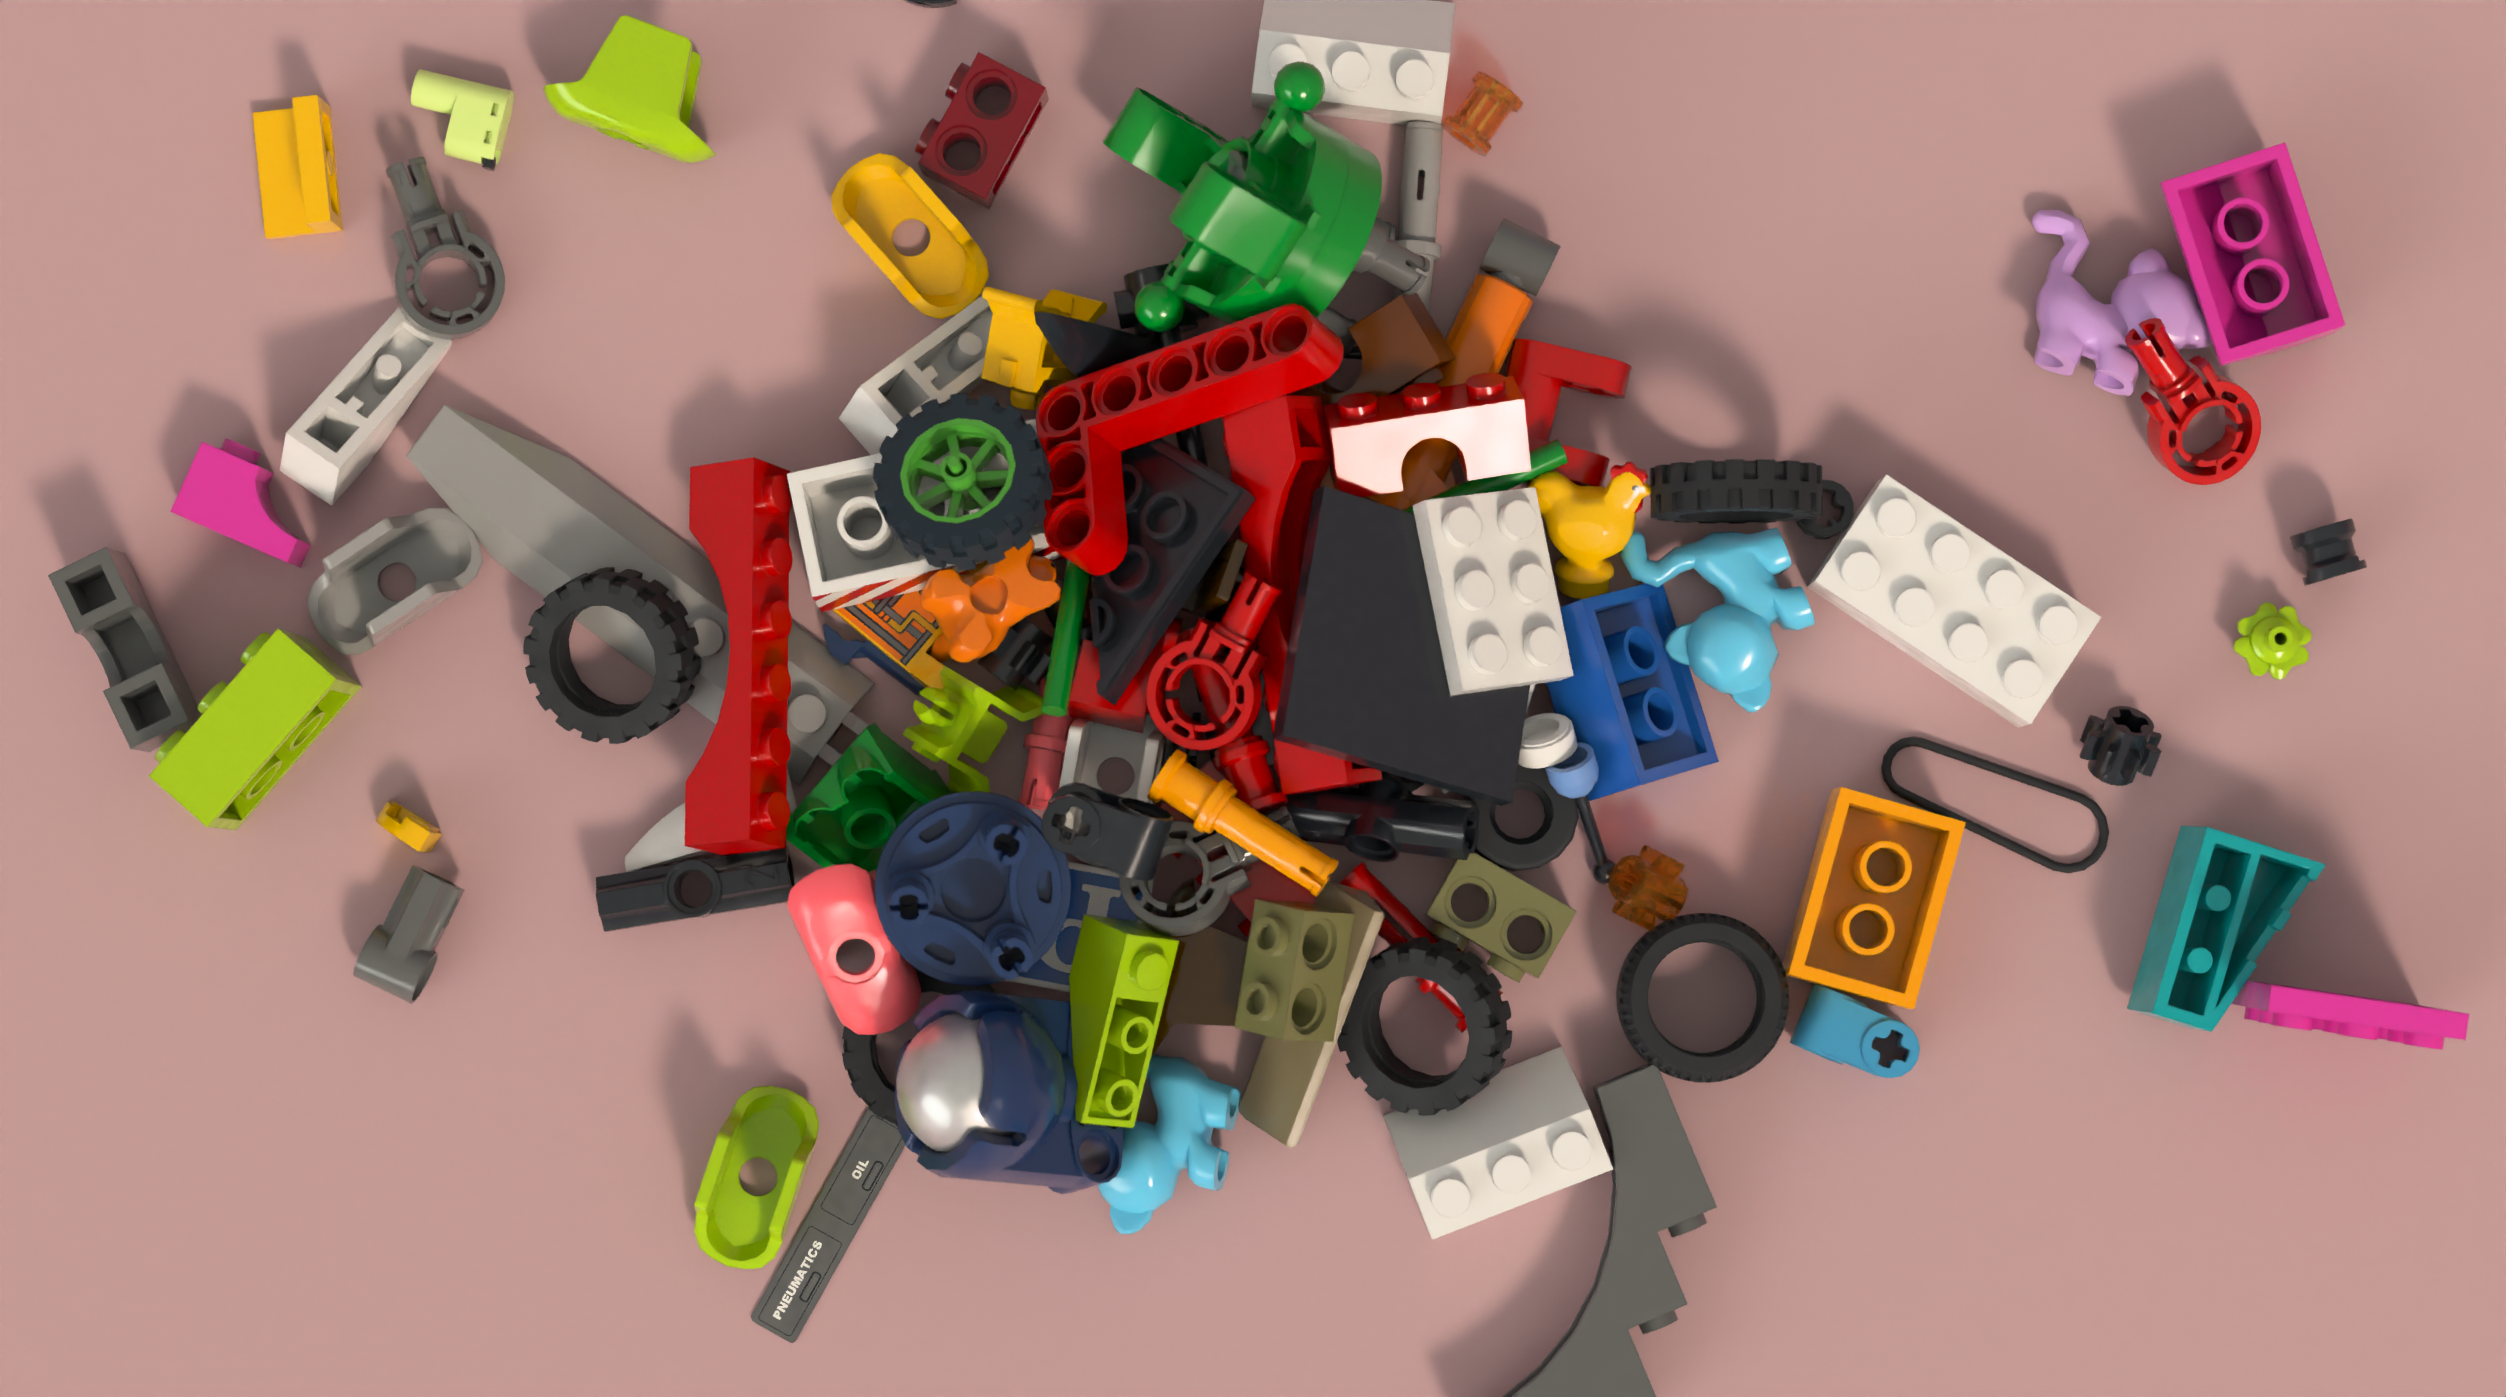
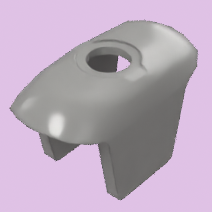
M427 508L411 515L385 518L322 560L325 571L313 583L307 599L310 617L317 632L332 648L344 655H359L415 621L476 578L483 563L478 540L468 524L448 508ZM396 563L408 566L416 578V586L413 593L401 601H393L385 597L379 586V579L383 570Z

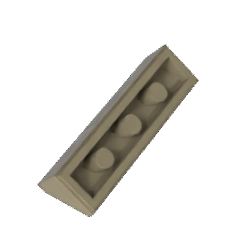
M1328 881L1319 893L1315 904L1355 914L1334 1041H1282L1265 1036L1239 1105V1112L1246 1120L1285 1146L1295 1148L1296 1144L1298 1145L1384 918L1382 910L1367 891Z

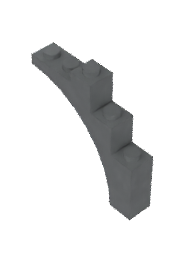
M1647 1063L1592 1086L1607 1132L1609 1157L1613 1170H1611L1612 1194L1606 1243L1594 1283L1569 1330L1539 1367L1503 1397H1656L1628 1329L1639 1325L1642 1334L1653 1332L1677 1321L1678 1318L1674 1310L1688 1305L1658 1232L1668 1228L1671 1237H1676L1697 1229L1707 1223L1703 1213L1717 1206L1659 1069L1652 1064Z

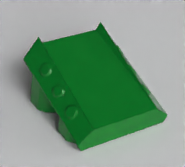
M876 722L863 730L792 812L786 826V840L823 868L833 865L853 864L870 872L877 869L886 842L897 826L910 813L921 805L940 796L951 794L936 769L932 771L884 734Z

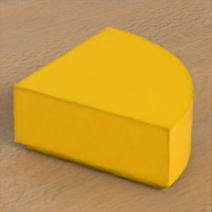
M394 800L386 802L375 820L392 835L419 852L431 853L442 835L440 833L441 829Z

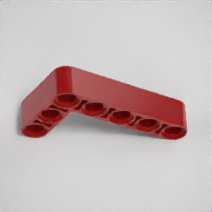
M1288 304L1062 383L1050 389L1041 399L1036 413L1037 436L1050 463L1051 472H1049V477L1053 484L1051 500H1045L1044 504L1047 511L1044 519V534L1047 544L1054 551L1089 574L1095 576L1105 575L1116 569L1123 561L1128 547L1121 451L1323 382L1336 372L1343 359L1344 347L1341 339L1303 306Z

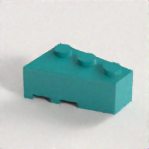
M2181 825L2127 1009L2183 1027L2212 1032L2257 967V964L2254 962L2274 933L2283 929L2292 915L2289 911L2308 883L2317 879L2326 864L2210 827Z

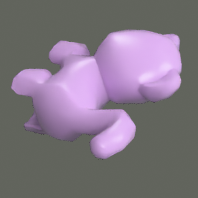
M2039 210L2032 216V225L2035 231L2060 235L2064 242L2062 248L2050 261L2046 281L2036 296V319L2040 336L2034 363L2040 368L2070 376L2076 370L2082 355L2095 361L2094 385L2113 394L2130 396L2134 391L2139 372L2137 357L2130 353L2133 350L2129 349L2125 338L2132 328L2138 332L2141 339L2146 337L2138 325L2139 323L2152 318L2161 319L2165 325L2166 332L2178 350L2183 348L2196 350L2206 348L2212 344L2196 293L2182 277L2171 272L2169 263L2162 253L2152 247L2138 253L2129 263L2127 277L2120 280L2113 291L2110 304L2104 305L2095 300L2073 278L2077 265L2091 245L2082 221L2060 210Z

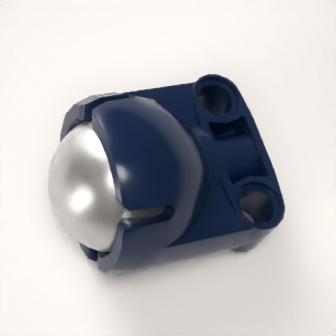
M977 990L954 991L943 994L922 1008L913 1023L919 1033L903 1045L899 1056L894 1094L898 1130L907 1148L919 1155L917 1159L919 1164L928 1171L944 1178L1047 1186L1053 1192L1060 1194L1072 1193L1107 1183L1117 1176L1122 1164L1124 1127L1085 1124L1076 1121L1077 1079L1073 1066L1070 1002Z

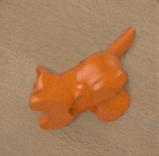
M1031 535V539L1019 550L1013 546L1010 550L1004 552L1005 559L992 565L987 563L976 573L963 575L953 569L938 571L928 579L921 591V604L926 611L933 613L942 631V634L933 643L930 653L931 657L940 663L950 658L958 662H970L973 659L982 658L1000 645L1010 627L1026 616L1045 609L1060 599L1061 588L1055 583L1056 566L1046 557L1031 556L1035 547V542Z

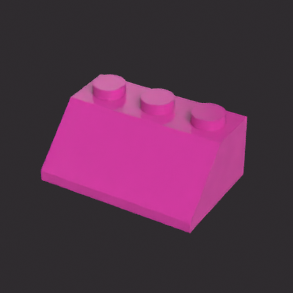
M2285 142L2160 183L2219 366L2291 348L2334 334L2345 326Z

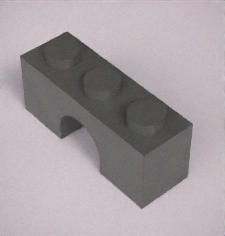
M105 547L49 574L48 577L75 633L81 634L87 639L105 670L110 688L103 692L130 749L151 752L161 747L176 731L182 730L186 733L200 718L202 713L197 710L198 705L126 554Z

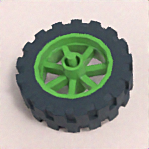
M967 393L950 395V401L938 403L937 399L930 400L920 405L922 411L911 417L908 413L896 424L898 431L892 438L886 436L879 449L882 456L881 463H875L873 469V480L877 486V491H874L876 502L896 540L899 539L904 549L918 559L920 555H923L929 565L945 569L947 564H956L958 570L976 569V563L987 560L989 565L1000 562L1006 558L1004 552L1010 550L1013 546L1019 550L1031 539L1029 531L1033 526L1040 527L1047 514L1044 506L1045 500H1051L1053 493V484L1049 477V472H1051L1050 463L1035 429L1030 423H1025L1022 414L1013 406L1008 404L1006 408L1000 406L997 398L987 395H980L979 400L970 399ZM968 446L981 447L972 459L962 453L961 448ZM950 451V454L942 460L941 465L933 463ZM996 453L1002 455L1009 466L1007 470L982 472ZM923 476L943 482L918 495ZM1004 486L994 501L990 502L986 498L984 488ZM951 497L947 516H937L927 510ZM978 507L981 509L976 513L962 516L963 510L969 511Z

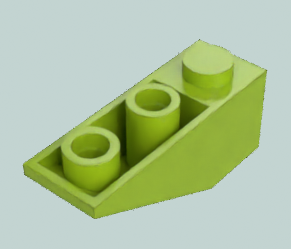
M1086 914L1083 917L1069 975L1073 1066L1077 1079L1075 1114L1076 1121L1080 1123L1134 1128L1179 944L1178 940L1152 931L1137 921Z

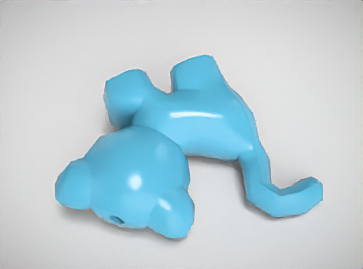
M1778 528L1751 534L1734 531L1711 532L1696 542L1673 548L1658 561L1648 558L1645 537L1634 529L1630 540L1620 551V557L1632 579L1659 587L1678 574L1694 568L1707 582L1718 589L1724 597V604L1714 606L1701 613L1694 622L1679 625L1668 635L1663 648L1669 657L1678 663L1690 666L1695 675L1704 683L1720 693L1729 694L1748 713L1756 712L1764 707L1770 697L1772 686L1770 673L1779 656L1771 633V626L1777 622L1782 629L1798 631L1813 626L1815 623L1803 588L1801 586L1785 589L1779 587L1776 575L1788 570L1792 566V562Z
M1154 1054L1152 1059H1150L1146 1078L1149 1080L1151 1092L1158 1109L1157 1121L1155 1125L1135 1121L1134 1128L1124 1127L1121 1168L1117 1176L1111 1181L1097 1185L1103 1199L1110 1204V1216L1114 1228L1121 1234H1133L1140 1231L1152 1219L1154 1211L1173 1197L1182 1169L1187 1168L1188 1177L1199 1187L1219 1191L1223 1188L1229 1165V1152L1213 1146L1211 1135L1213 1128L1233 1130L1239 1111L1241 1092L1236 1087L1212 1080L1201 1067L1184 1057H1164Z

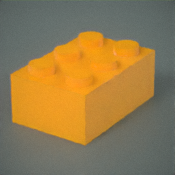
M1844 787L1831 789L1782 964L1785 974L1902 1009L1914 1010L1966 822Z

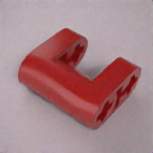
M1522 338L1515 339L1505 377H1514L1524 398L1529 452L1550 443V434L1562 387L1608 398L1623 399L1625 398L1632 369L1631 365L1616 359L1550 343ZM1562 445L1568 463L1551 471L1559 472L1578 486L1604 487L1610 459L1594 452Z

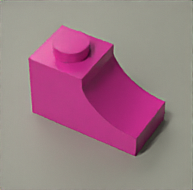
M225 438L221 449L201 442L170 512L301 568L311 545L295 536L282 523L274 510L269 492V484L274 473L256 465L261 453Z

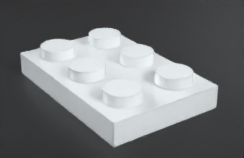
M1536 487L1429 499L1413 505L1450 696L1561 681L1574 676Z

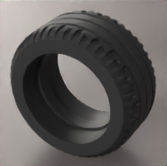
M1686 914L1668 919L1646 932L1632 947L1624 960L1617 982V1012L1627 1039L1635 1051L1647 1063L1654 1065L1659 1071L1685 1081L1698 1083L1720 1082L1740 1076L1754 1068L1774 1048L1786 1024L1789 1010V986L1784 967L1775 950L1752 927L1737 919L1720 914ZM1699 942L1720 945L1735 953L1748 967L1756 987L1755 1012L1747 1030L1731 1045L1706 1053L1687 1051L1668 1041L1655 1026L1648 1006L1649 984L1660 962L1679 947Z

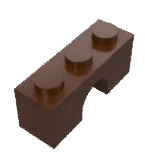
M1417 293L1412 295L1402 294L1348 328L1362 354L1361 374L1351 388L1346 391L1339 390L1324 380L1321 383L1286 395L1321 396L1322 405L1338 403L1341 397L1353 393H1371L1376 397L1402 393L1405 387L1413 384L1440 383L1445 379L1440 368L1455 360L1456 357Z

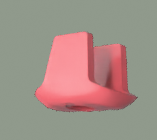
M841 864L818 869L802 878L790 889L787 901L788 910L812 965L842 1024L858 1035H876L892 1031L907 1022L919 1008L921 987L916 968L896 950L886 935L879 919L875 898L877 869L867 872L853 864ZM850 939L867 941L875 952L872 964L859 972H850L843 969L836 960L837 950L842 943Z

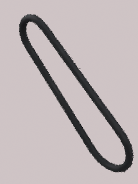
M1913 736L1898 740L1889 747L1883 756L1881 767L1883 779L1893 793L1932 813L1966 822L1965 829L2050 870L2068 874L2084 871L2099 860L2107 847L2109 829L2106 816L2095 801L2082 793L1933 741ZM1905 747H1921L2079 802L2090 809L2097 819L2100 831L2098 844L2091 855L2080 862L2071 864L2056 862L1904 789L1892 777V760L1896 753Z

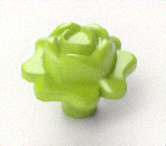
M2264 602L2259 606L2254 615L2242 618L2237 622V630L2244 637L2238 638L2234 642L2233 648L2238 655L2246 660L2249 671L2253 676H2262L2268 671L2272 678L2280 680L2286 677L2292 667L2308 661L2309 653L2302 645L2307 644L2311 640L2312 633L2310 629L2299 622L2296 610L2292 606H2283L2277 612L2273 604Z

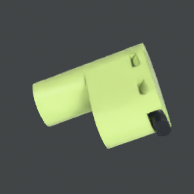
M419 69L412 87L411 104L415 107L451 115L445 138V156L483 164L482 167L484 169L494 171L495 165L499 163L513 109L514 92Z

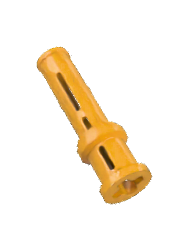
M1177 749L1159 772L1148 792L1147 798L1154 803L1163 800L1194 820L1193 828L1201 833L1205 831L1210 834L1213 830H1216L1311 891L1312 895L1317 897L1330 879L1328 875L1335 871L1339 861L1335 858H1330L1235 797L1237 790L1233 788V783L1226 779L1220 782L1214 780L1186 762L1187 754Z

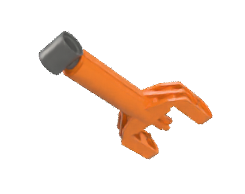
M1503 218L1479 267L1480 270L1488 274H1476L1445 337L1456 359L1440 368L1445 379L1437 385L1444 387L1466 383L1469 377L1477 374L1499 373L1533 304V301L1525 292L1535 297L1537 296L1561 247L1560 245ZM1428 438L1416 443L1408 450L1402 462L1403 491L1361 498L1404 510L1456 486L1451 471L1457 459L1456 445L1443 438ZM1329 465L1319 488L1327 486L1335 489Z

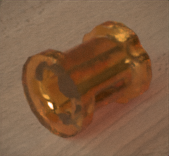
M1478 71L1472 78L1474 88L1454 116L1447 115L1441 125L1452 137L1479 155L1486 156L1492 147L1490 144L1492 137L1510 112L1518 113L1523 102L1505 85L1486 73Z

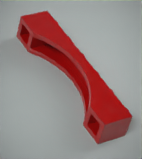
M1285 395L1222 416L1225 430L1223 434V447L1230 462L1232 480L1256 498L1239 523L1242 541L1248 543L1244 555L1243 568L1245 572L1250 570L1266 577L1265 583L1269 584L1270 581H1273L1283 588L1281 595L1277 597L1256 636L1258 640L1256 643L1257 648L1269 655L1262 667L1265 681L1263 698L1265 707L1270 714L1272 732H1274L1314 490L1319 488L1331 461L1321 396ZM1274 740V767L1280 778L1283 795L1321 791L1382 780L1380 770Z
M755 457L690 467L689 530L705 550L720 582L728 614L730 655L727 686L718 721L702 757L685 782L684 846L720 855L786 848V826L790 819V807L787 800V762L790 757L791 746L787 735L788 698L791 693V678L788 672V635L792 628V617L789 610V572L793 562L792 551L789 546L790 509L793 502L787 474L790 471Z

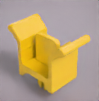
M987 286L984 288L982 296L988 301L993 315L981 378L1003 386L1014 387L1015 389L1011 388L1010 391L1012 406L1027 410H1037L1041 399L1045 395L1043 393L1045 385L1056 387L1062 383L1077 379V377L1064 365L1035 322L1034 312H1050L1095 323L1100 315L1106 313L1107 304L1106 302L1056 289L1050 290L1041 301Z

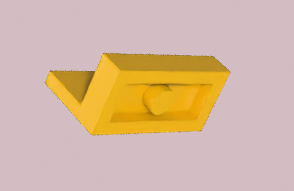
M318 95L293 97V108L252 113L264 230L267 239L343 231L331 108Z

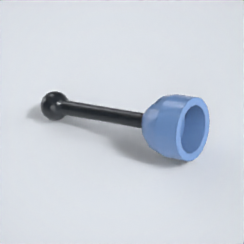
M1578 742L1576 751L1568 759L1556 765L1545 767L1550 784L1558 794L1571 799L1575 798L1595 860L1592 868L1593 877L1601 884H1609L1616 879L1618 870L1616 864L1607 859L1587 796L1598 780L1599 767L1593 748L1586 743Z

